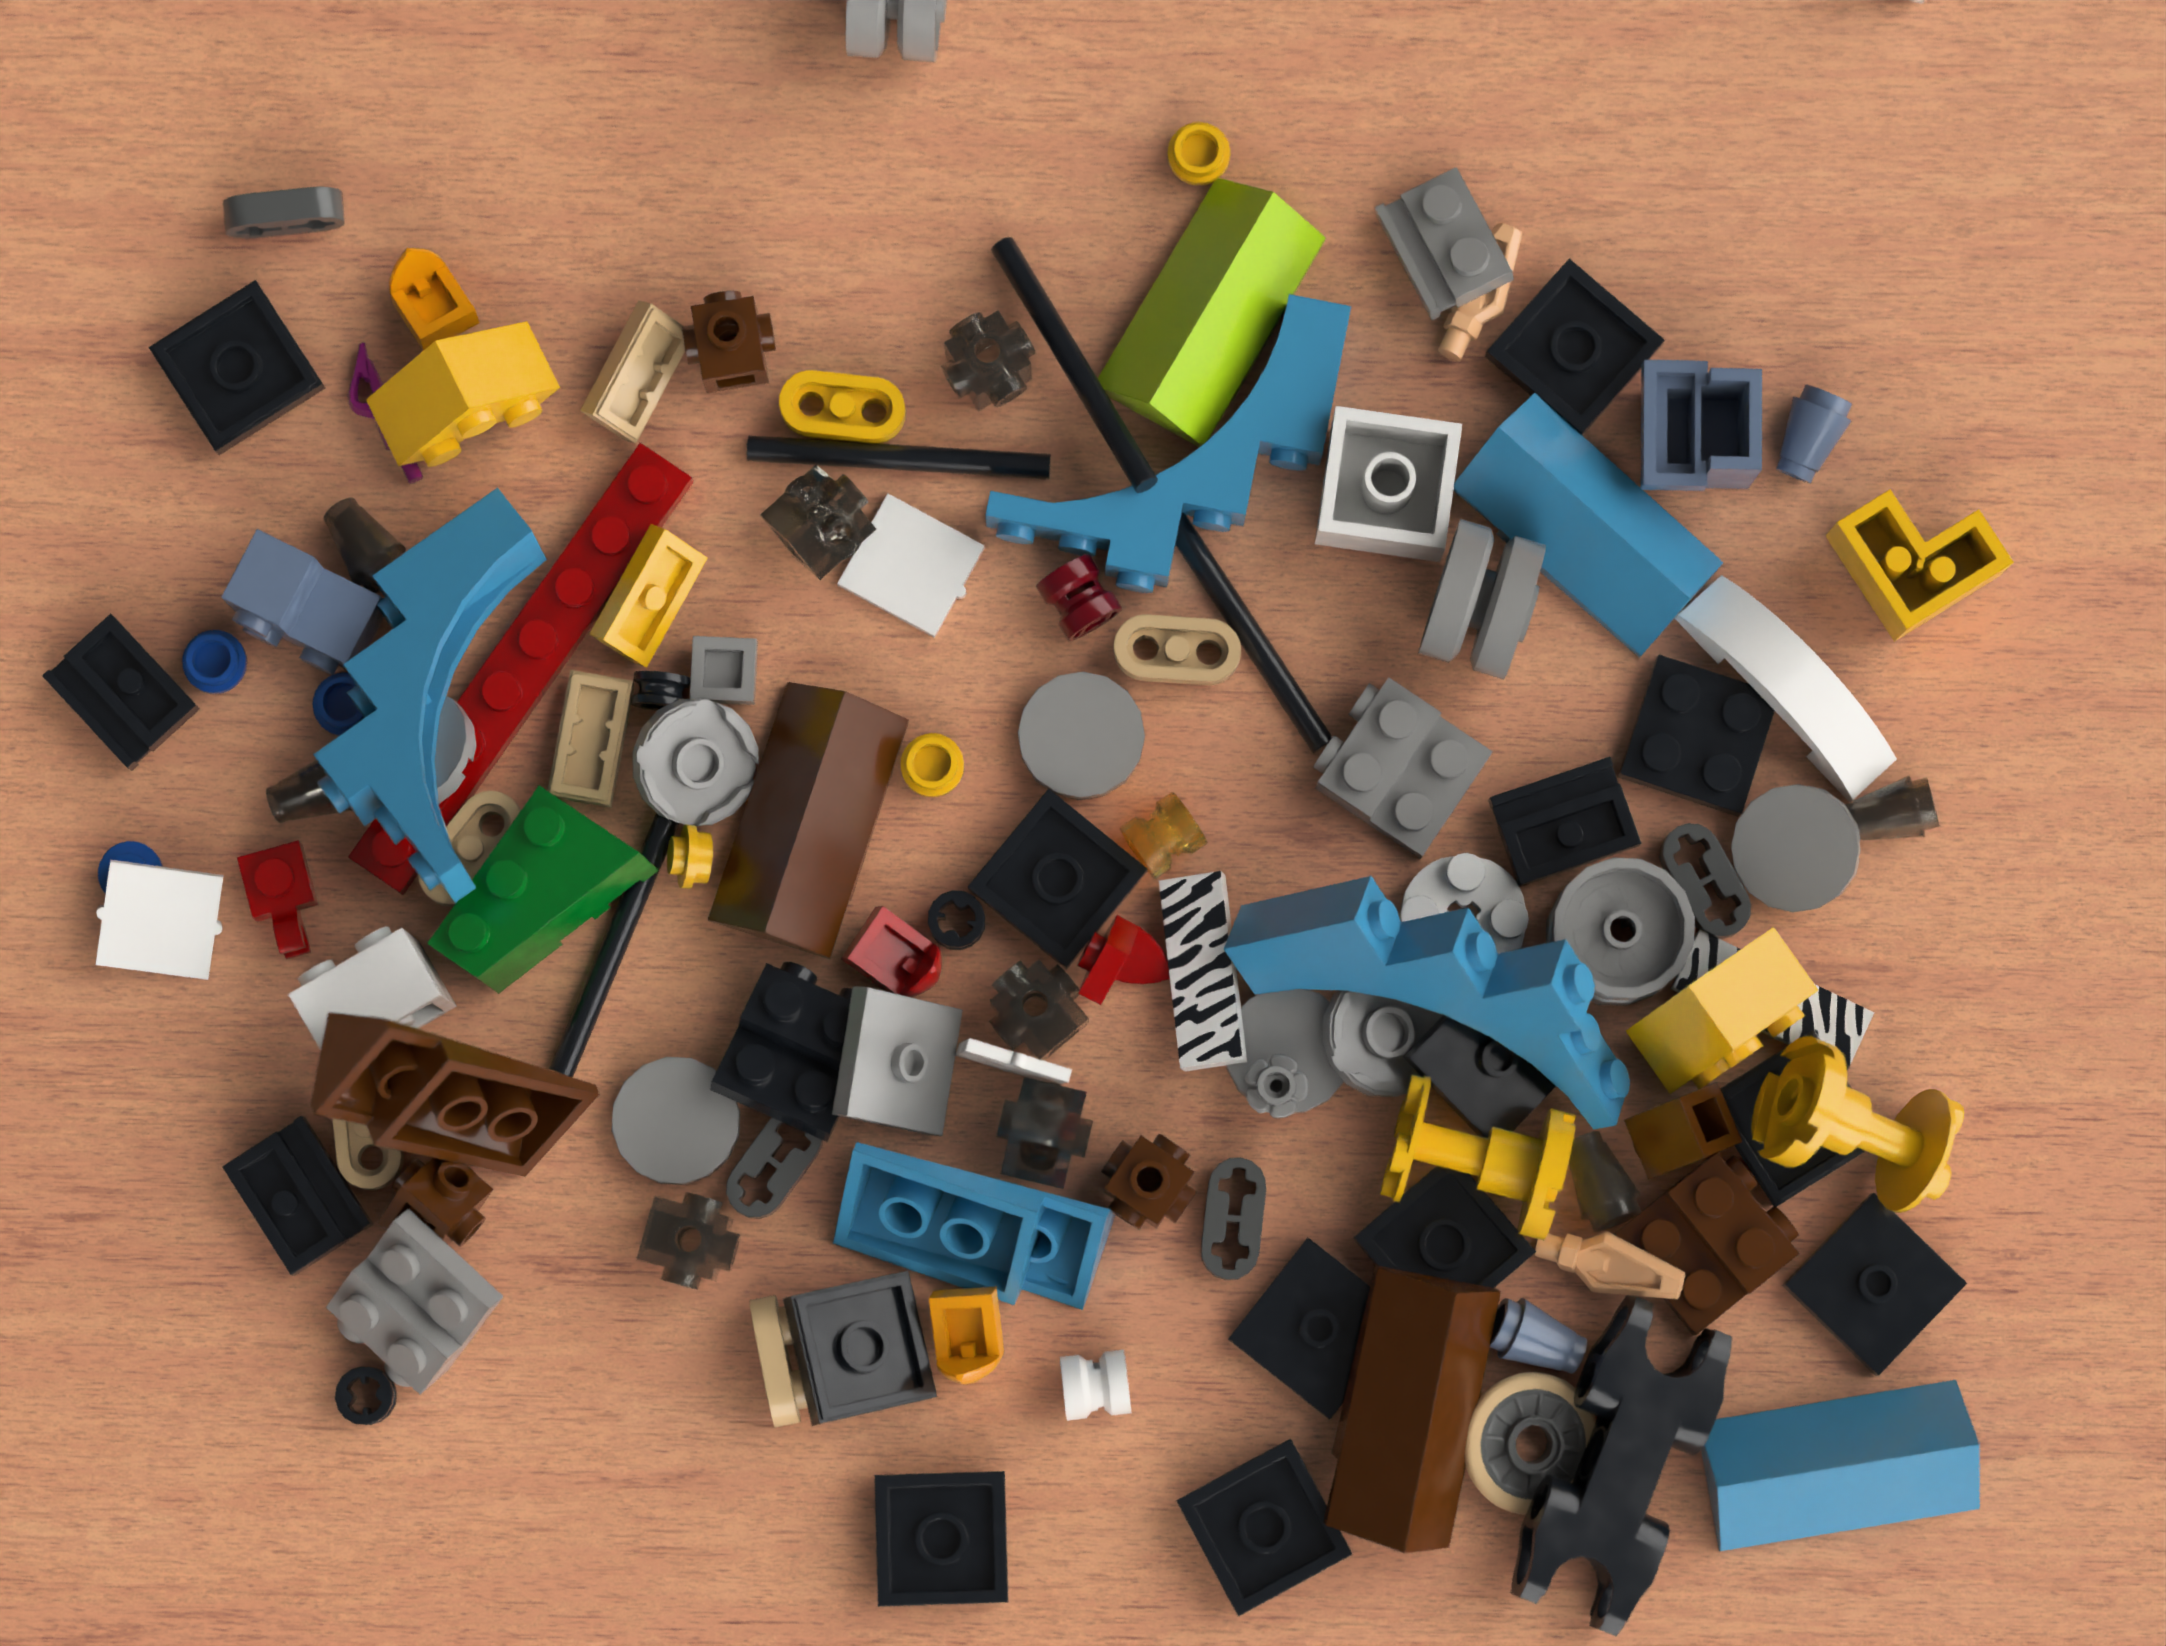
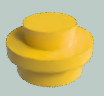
M1205 122L1186 124L1174 133L1169 142L1168 162L1170 168L1180 180L1188 184H1210L1220 178L1228 167L1230 160L1229 142L1223 132L1214 125Z
M937 733L923 734L913 739L904 749L900 762L901 773L907 786L915 793L925 797H940L955 789L961 781L964 772L963 755L957 744L950 738Z
M685 824L680 837H670L667 851V872L669 875H677L679 888L691 889L693 883L707 884L711 874L713 859L712 835L707 832H698L695 825Z

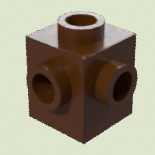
M721 291L705 296L703 298L704 304L691 306L694 325L682 327L688 365L700 363L702 380L707 393L769 383L764 352L776 350L770 313L758 315L754 296L742 298L739 291ZM736 336L731 341H723L726 337Z
M1158 1134L1153 1142L1141 1135L1133 1147L1122 1140L1101 1171V1173L1110 1178V1181L1104 1188V1193L1113 1198L1108 1209L1138 1230L1141 1229L1145 1221L1157 1229L1164 1217L1176 1223L1197 1193L1196 1190L1187 1185L1194 1174L1193 1170L1184 1165L1190 1154L1161 1134ZM1145 1168H1154L1161 1174L1162 1185L1154 1192H1145L1137 1184V1175Z
M417 1158L394 1182L392 1188L397 1193L377 1223L387 1231L392 1222L409 1208L446 1244L454 1241L461 1247L484 1223L486 1217L479 1210L493 1191V1188L465 1164L438 1158H432L428 1163L424 1164Z

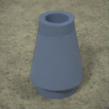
M1805 385L1800 398L1793 397L1779 456L1780 460L1776 470L1811 484L1815 473L1819 471L1852 422L1846 418L1852 403L1822 389Z
M1504 1298L1497 1308L1490 1347L1498 1350L1497 1354L1501 1359L1559 1371L1563 1370L1573 1374L1584 1357L1587 1338L1576 1334L1575 1331L1524 1298H1521L1518 1302Z

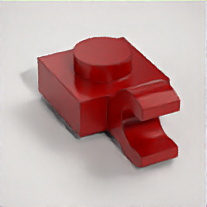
M297 840L237 857L252 918L256 922L272 918L279 953L284 954L285 959L311 953L300 910L316 906L318 901L303 844Z

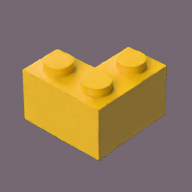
M525 321L434 341L370 395L366 401L398 466L425 461L428 467H434L459 455L462 451L459 443L464 439L479 435L492 428L496 423L506 421L508 427L513 428L535 419L543 412L540 404L556 392L560 386L528 322Z
M1891 489L1836 522L1826 534L1827 540L1894 642L1993 581L2014 563L1980 509L1925 542Z
M1772 927L1628 1028L1626 1033L1670 1094L1690 1080L1693 1081L1698 1089H1701L1729 1068L1734 1067L1761 1048L1763 1045L1756 1037L1759 1032L1766 1028L1774 1038L1803 1018L1805 1015L1798 1005L1819 990L1781 936Z

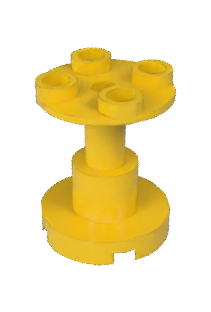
M1812 1036L1801 1037L1787 1046L1781 1056L1790 1059L1789 1063L1784 1067L1780 1076L1768 1072L1754 1106L1751 1131L1753 1140L1764 1144V1149L1757 1151L1761 1157L1785 1167H1796L1810 1159L1820 1146L1841 1155L1851 1153L1856 1147L1878 1156L1875 1171L1878 1199L1886 1209L1896 1213L1909 1211L1917 1206L1925 1197L1936 1200L1945 1192L1951 1178V1168L1947 1161L1952 1150L1954 1137L1964 1120L1965 1112L1960 1103L1949 1099L1944 1092L1928 1089L1911 1098L1897 1114L1896 1118L1891 1120L1872 1112V1103L1866 1094L1846 1086L1847 1068L1845 1057L1836 1046Z
M1412 1075L1406 1098L1402 1101L1393 1136L1397 1139L1392 1157H1389L1380 1195L1391 1197L1394 1202H1400L1413 1160L1478 1176L1477 1190L1522 1201L1518 1234L1545 1240L1556 1211L1548 1209L1550 1202L1555 1201L1558 1190L1561 1191L1574 1140L1576 1125L1573 1123L1576 1115L1550 1108L1545 1117L1539 1138L1493 1126L1490 1129L1488 1138H1483L1423 1122L1431 1077L1424 1076L1422 1078Z

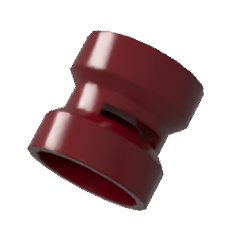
M1090 554L1082 555L1062 565L1036 585L1045 603L1054 605L1061 616L1059 626L1068 641H1073L1089 634L1122 611V607L1114 593L1104 590L1098 581L1099 569Z

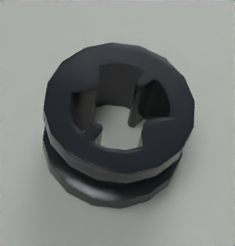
M660 671L634 672V682L639 684L640 690L638 694L632 696L631 705L657 711L679 699H683L682 693L685 688L690 687L691 678L685 675Z
M952 890L941 894L933 901L928 911V925L932 937L939 945L949 950H963L972 947L980 940L985 930V914L981 903L973 895L965 891ZM954 904L959 911L970 908L974 912L975 921H967L968 927L972 928L967 935L959 937L954 930L943 933L939 928L938 920H946L945 914L941 913V911L948 905Z
M358 1367L352 1369L342 1376L336 1386L335 1401L337 1408L345 1419L354 1424L372 1425L382 1422L392 1413L396 1406L397 1390L395 1383L389 1379L384 1371L378 1368ZM371 1377L380 1384L375 1395L382 1403L373 1413L371 1408L364 1407L362 1415L352 1407L357 1396L351 1388L359 1379L361 1384L368 1385Z

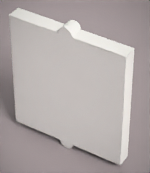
M887 494L866 533L860 532L857 535L856 540L859 546L837 584L841 588L935 638L956 599L965 597L966 589L964 584L981 556L985 545Z
M110 860L104 905H100L96 911L97 917L102 922L95 965L208 980L215 935L222 932V923L217 920L223 875Z
M970 1038L958 1044L955 1055L1054 1086L1069 1082L1072 1069Z

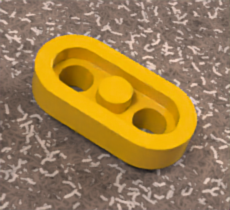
M805 370L791 376L783 385L779 395V407L784 422L793 432L805 437L880 444L894 438L902 429L906 418L905 402L900 390L892 382L879 377ZM808 397H817L823 401L824 406L819 414L807 416L800 410L802 401ZM873 403L880 404L886 409L884 419L877 423H870L862 416L864 409Z

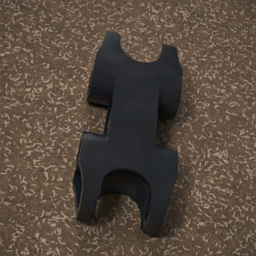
M1629 1295L1624 1298L1603 1334L1591 1347L1575 1389L1574 1405L1598 1417L1573 1482L1570 1483L1551 1474L1546 1475L1540 1482L1520 1528L1519 1550L1511 1585V1594L1537 1604L1548 1590L1558 1568L1569 1559L1584 1557L1589 1560L1596 1571L1598 1581L1596 1596L1590 1611V1626L1613 1636L1618 1635L1640 1598L1653 1583L1668 1543L1669 1524L1646 1514L1670 1449L1673 1447L1693 1456L1705 1445L1723 1402L1724 1382L1732 1344V1336L1715 1329L1705 1328L1701 1335L1696 1338L1690 1354L1683 1365L1671 1373L1662 1374L1649 1361L1645 1346L1647 1333L1653 1318V1303L1637 1296Z

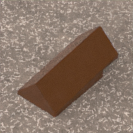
M787 682L708 917L709 922L831 959L848 903L852 900L909 719L846 691Z
M328 1012L310 1105L313 1113L316 1115L366 1125L373 1144L376 1146L526 1177L600 1094L595 1084L389 1019Z
M1375 1265L1332 1449V1454L1338 1460L1323 1521L1326 1526L1402 1553L1450 1547L1466 1467L1465 1447L1474 1408L1480 1397L1501 1293L1500 1290Z

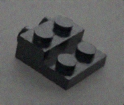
M784 962L779 969L766 963L740 1016L739 1026L711 1081L710 1090L828 1142L840 1117L832 1115L853 989L842 988L839 995L815 985L817 982L816 975L802 965Z

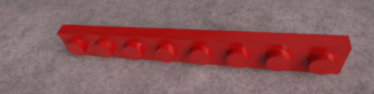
M641 442L457 701V704L464 709L474 725L477 747L473 762L468 758L467 765L462 771V774L466 776L453 794L439 804L445 826L449 824L467 800L474 796L597 621L650 524L662 528L694 483L690 475ZM377 819L373 820L348 856L353 862L401 895L405 894L418 875L407 860V858L416 853L415 849L406 837L395 844Z

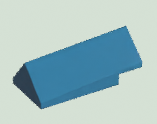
M1536 393L1498 426L1454 482L1453 491L1498 529L1497 535L1506 543L1514 536H1518L1546 545L1540 572L1639 658L1724 563L1645 491L1641 490L1635 482Z
M856 1142L851 1155L833 1244L965 1289L997 1286L998 1300L1014 1306L1023 1289L1083 1310L1115 1215L1107 1208Z
M1956 1380L1716 1419L1712 1431L1701 1449L1719 1551L1980 1509V1444Z

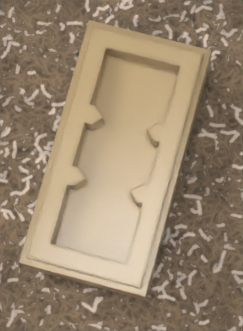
M638 300L580 411L623 440L637 443L685 352L682 327L684 326L651 303Z
M570 670L547 791L559 799L612 808L631 708V698L635 687L634 681Z

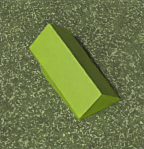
M1222 178L1215 180L1098 377L1108 397L1190 443L1201 447L1210 439L1231 400L1234 401L1284 314L1289 294L1294 295L1324 244L1326 237L1273 191Z

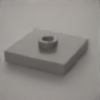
M853 986L832 1115L926 1135L942 1136L963 1010L869 987Z

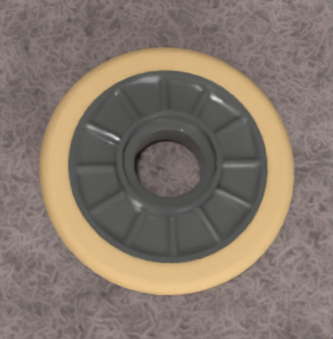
M1537 1372L1521 1373L1507 1377L1485 1391L1474 1408L1465 1447L1466 1468L1471 1480L1481 1494L1494 1505L1504 1510L1526 1515L1534 1493L1546 1475L1551 1474L1570 1483L1573 1482L1596 1423V1418L1594 1414L1579 1409L1574 1405L1576 1388L1561 1378ZM1536 1425L1545 1433L1547 1439L1546 1449L1538 1459L1530 1462L1523 1461L1516 1450V1439L1523 1429Z

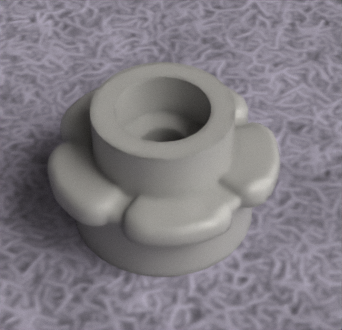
M1275 1054L1267 1061L1259 1059L1250 1066L1246 1074L1245 1080L1249 1084V1089L1246 1090L1245 1094L1249 1105L1258 1113L1268 1112L1273 1118L1288 1117L1296 1112L1298 1102L1304 1100L1307 1096L1308 1080L1303 1072H1299L1296 1061L1286 1055ZM1278 1080L1282 1083V1090L1280 1092H1273L1270 1089L1272 1081Z

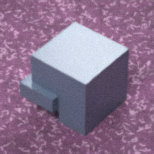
M1644 360L1641 364V490L1704 491L1706 488L1749 489L1762 470V369L1710 368L1708 372V361Z

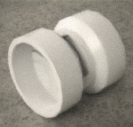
M1124 1350L1104 1352L1097 1363H1093V1360H1085L1080 1355L1060 1357L1067 1421L1086 1419L1092 1411H1098V1407H1104L1105 1411L1110 1415L1131 1413Z

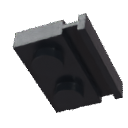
M111 613L63 656L64 659L55 668L48 670L42 675L131 771L139 765L138 762L150 751L154 752L200 710L196 703Z
M1611 757L1489 798L1490 808L1493 810L1498 824V831L1519 887L1640 846L1641 841L1622 787L1616 778Z
M304 1116L293 1120V1123L279 1132L276 1131L222 1166L290 1275L293 1276L342 1246L356 1234L374 1225Z

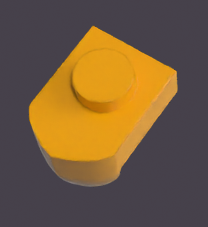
M406 248L392 269L389 278V293L394 307L423 351L436 340L455 337L480 323L476 309L439 255L422 248Z
M997 1286L933 1291L929 1297L937 1369L951 1381L964 1385L975 1383L990 1374L1004 1355Z

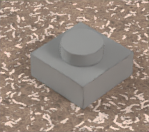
M693 636L690 699L704 698L719 704L755 705L757 639Z

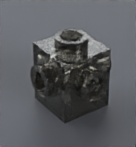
M999 310L984 318L981 312H978L961 320L950 329L949 333L952 338L944 342L947 362L940 367L959 399L968 394L976 409L980 411L992 403L995 407L1003 406L1020 396L1027 389L1025 383L1032 380V367L1028 358L1036 354L1018 321L1008 326ZM993 345L1000 351L998 358L990 363L982 362L976 357L977 354Z
M818 465L811 468L805 475L793 480L787 486L784 494L760 514L791 555L819 580L842 560L852 556L859 549L861 543L876 530L861 510L869 502L857 486L844 474L835 481Z
M1037 960L1029 968L1022 961H1019L992 984L998 994L989 1001L990 1006L997 1015L988 1022L1012 1051L1023 1044L1033 1058L1045 1061L1089 1024V1018L1074 1001L1080 996L1078 994L1079 988L1059 964L1048 970L1040 960ZM1031 999H1040L1047 1005L1046 1011L1040 1016L1028 1015L1023 1010V1007Z
M1024 1077L1018 1102L1005 1099L999 1122L997 1137L1008 1140L1001 1174L1064 1189L1072 1155L1085 1158L1093 1120L1081 1118L1087 1092L1064 1087L1057 1083L1043 1082Z
M685 1192L682 1204L654 1196L637 1259L664 1267L661 1280L698 1290L701 1278L716 1282L720 1269L731 1271L741 1234L731 1232L734 1219L720 1214L723 1204L721 1201ZM698 1230L701 1235L700 1246L692 1252H686L682 1245L683 1237L689 1231Z

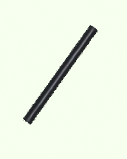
M1012 237L1001 239L992 247V252L1134 490L1137 493L1149 490L1157 483L1158 478Z
M748 436L747 461L1049 479L1051 454L764 436Z
M1182 512L1176 540L1177 548L1228 625L1236 632L1241 645L1312 753L1318 752L1327 746L1332 739V735L1187 515Z
M656 813L640 853L660 871L668 851L670 837L675 835L679 823L659 816ZM659 871L645 882L639 880L622 893L549 1069L566 1076H574Z

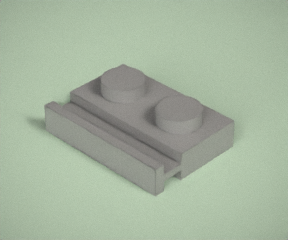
M1457 167L1401 194V199L1386 206L1381 204L1375 207L1377 218L1431 320L1440 317L1441 312L1455 305L1458 308L1514 280L1512 269Z

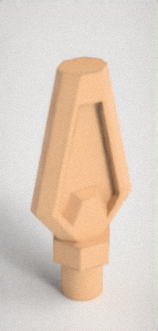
M1497 223L1491 232L1513 272L1522 232L1505 223ZM1511 282L1458 308L1456 305L1451 307L1452 312L1449 313L1443 325L1447 332L1438 348V352L1453 361H1461L1469 342L1477 340L1482 330V325L1504 313Z
M1608 1231L1585 1240L1572 1234H1567L1566 1238L1548 1233L1545 1240L1538 1239L1536 1244V1257L1556 1262L1561 1270L1572 1273L1576 1272L1591 1292L1678 1299L1683 1288L1684 1271Z

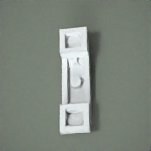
M1721 575L1675 617V620L1717 664L1726 659L1812 749L1806 757L1849 803L1897 759L1863 707L1820 657L1775 614L1729 579Z

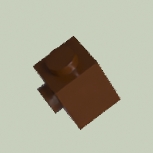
M1718 1082L1624 1120L1633 1141L1634 1150L1641 1160L1648 1180L1704 1159L1742 1142Z

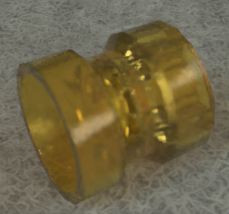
M1170 792L1156 802L1155 811L1149 814L1151 818L1149 821L1135 816L1119 827L1126 842L1140 863L1148 869L1147 872L1154 880L1171 869L1173 860L1171 856L1173 854L1177 857L1183 853L1192 855L1208 844L1200 827L1174 792Z

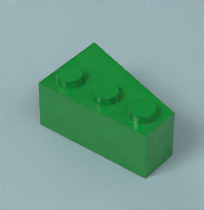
M539 785L472 879L476 888L455 903L427 944L499 994L562 946L561 940L591 917L597 919L611 908L610 902L639 880L645 882L659 870L640 852Z

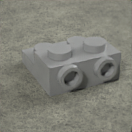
M1388 677L1380 690L1372 684H1368L1349 713V716L1357 720L1358 723L1344 742L1334 735L1313 767L1323 773V775L1318 780L1315 789L1421 859L1493 751L1440 717L1442 712Z
M408 1208L392 1222L369 1256L351 1271L326 1308L338 1318V1329L345 1338L355 1343H365L385 1362L384 1369L391 1381L403 1387H412L421 1395L450 1369L504 1296Z

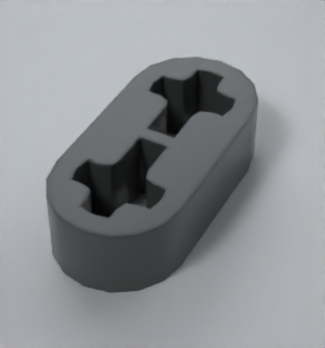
M307 187L235 195L223 200L225 233L234 238L249 239L322 232L340 228L345 223L342 191L332 187Z
M1691 823L1676 827L1665 837L1660 847L1659 859L1662 868L1686 892L1695 916V927L1698 930H1702L1719 939L1732 937L1746 925L1751 914V902L1744 886L1718 839L1708 828L1700 824ZM1685 837L1691 845L1698 842L1704 845L1706 852L1699 858V864L1706 877L1700 880L1689 862L1681 865L1676 863L1674 855L1681 849L1678 841L1679 838ZM1711 883L1715 893L1721 900L1732 898L1735 901L1737 908L1729 914L1732 925L1725 926L1720 918L1714 919L1711 922L1707 919L1704 911L1712 903L1704 886Z
M771 1118L732 1170L727 1180L726 1194L730 1204L738 1213L749 1218L762 1219L772 1215L781 1207L819 1155L823 1146V1140L805 1132V1136L811 1142L809 1148L805 1152L798 1148L792 1149L783 1162L780 1163L773 1157L784 1141L781 1135L777 1133L783 1122ZM770 1163L777 1168L766 1186L773 1193L771 1200L767 1204L756 1200L750 1207L746 1206L742 1202L746 1191L739 1185L741 1179L746 1174L756 1179Z
M1241 1157L1229 1158L1219 1163L1211 1173L1207 1188L1201 1257L1206 1269L1212 1275L1226 1281L1238 1280L1247 1275L1256 1265L1260 1252L1266 1180L1261 1169L1255 1163ZM1233 1169L1244 1170L1245 1181L1254 1183L1256 1189L1254 1195H1244L1241 1201L1240 1216L1228 1214L1229 1193L1219 1191L1218 1186L1219 1180L1230 1179ZM1227 1222L1239 1224L1238 1245L1248 1247L1249 1253L1247 1259H1238L1232 1270L1222 1268V1258L1212 1255L1211 1252L1213 1243H1223L1226 1236Z

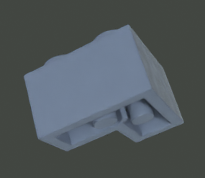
M258 529L255 531L221 597L235 611L232 620L243 626L244 632L276 648L281 638L303 648L299 657L301 660L330 675H334L338 666L345 669L344 663L370 646L384 619L377 606L378 602L383 599L380 595L323 568L315 557Z

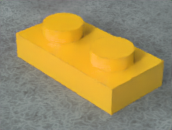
M650 524L589 635L629 661L647 668L708 558L668 530Z

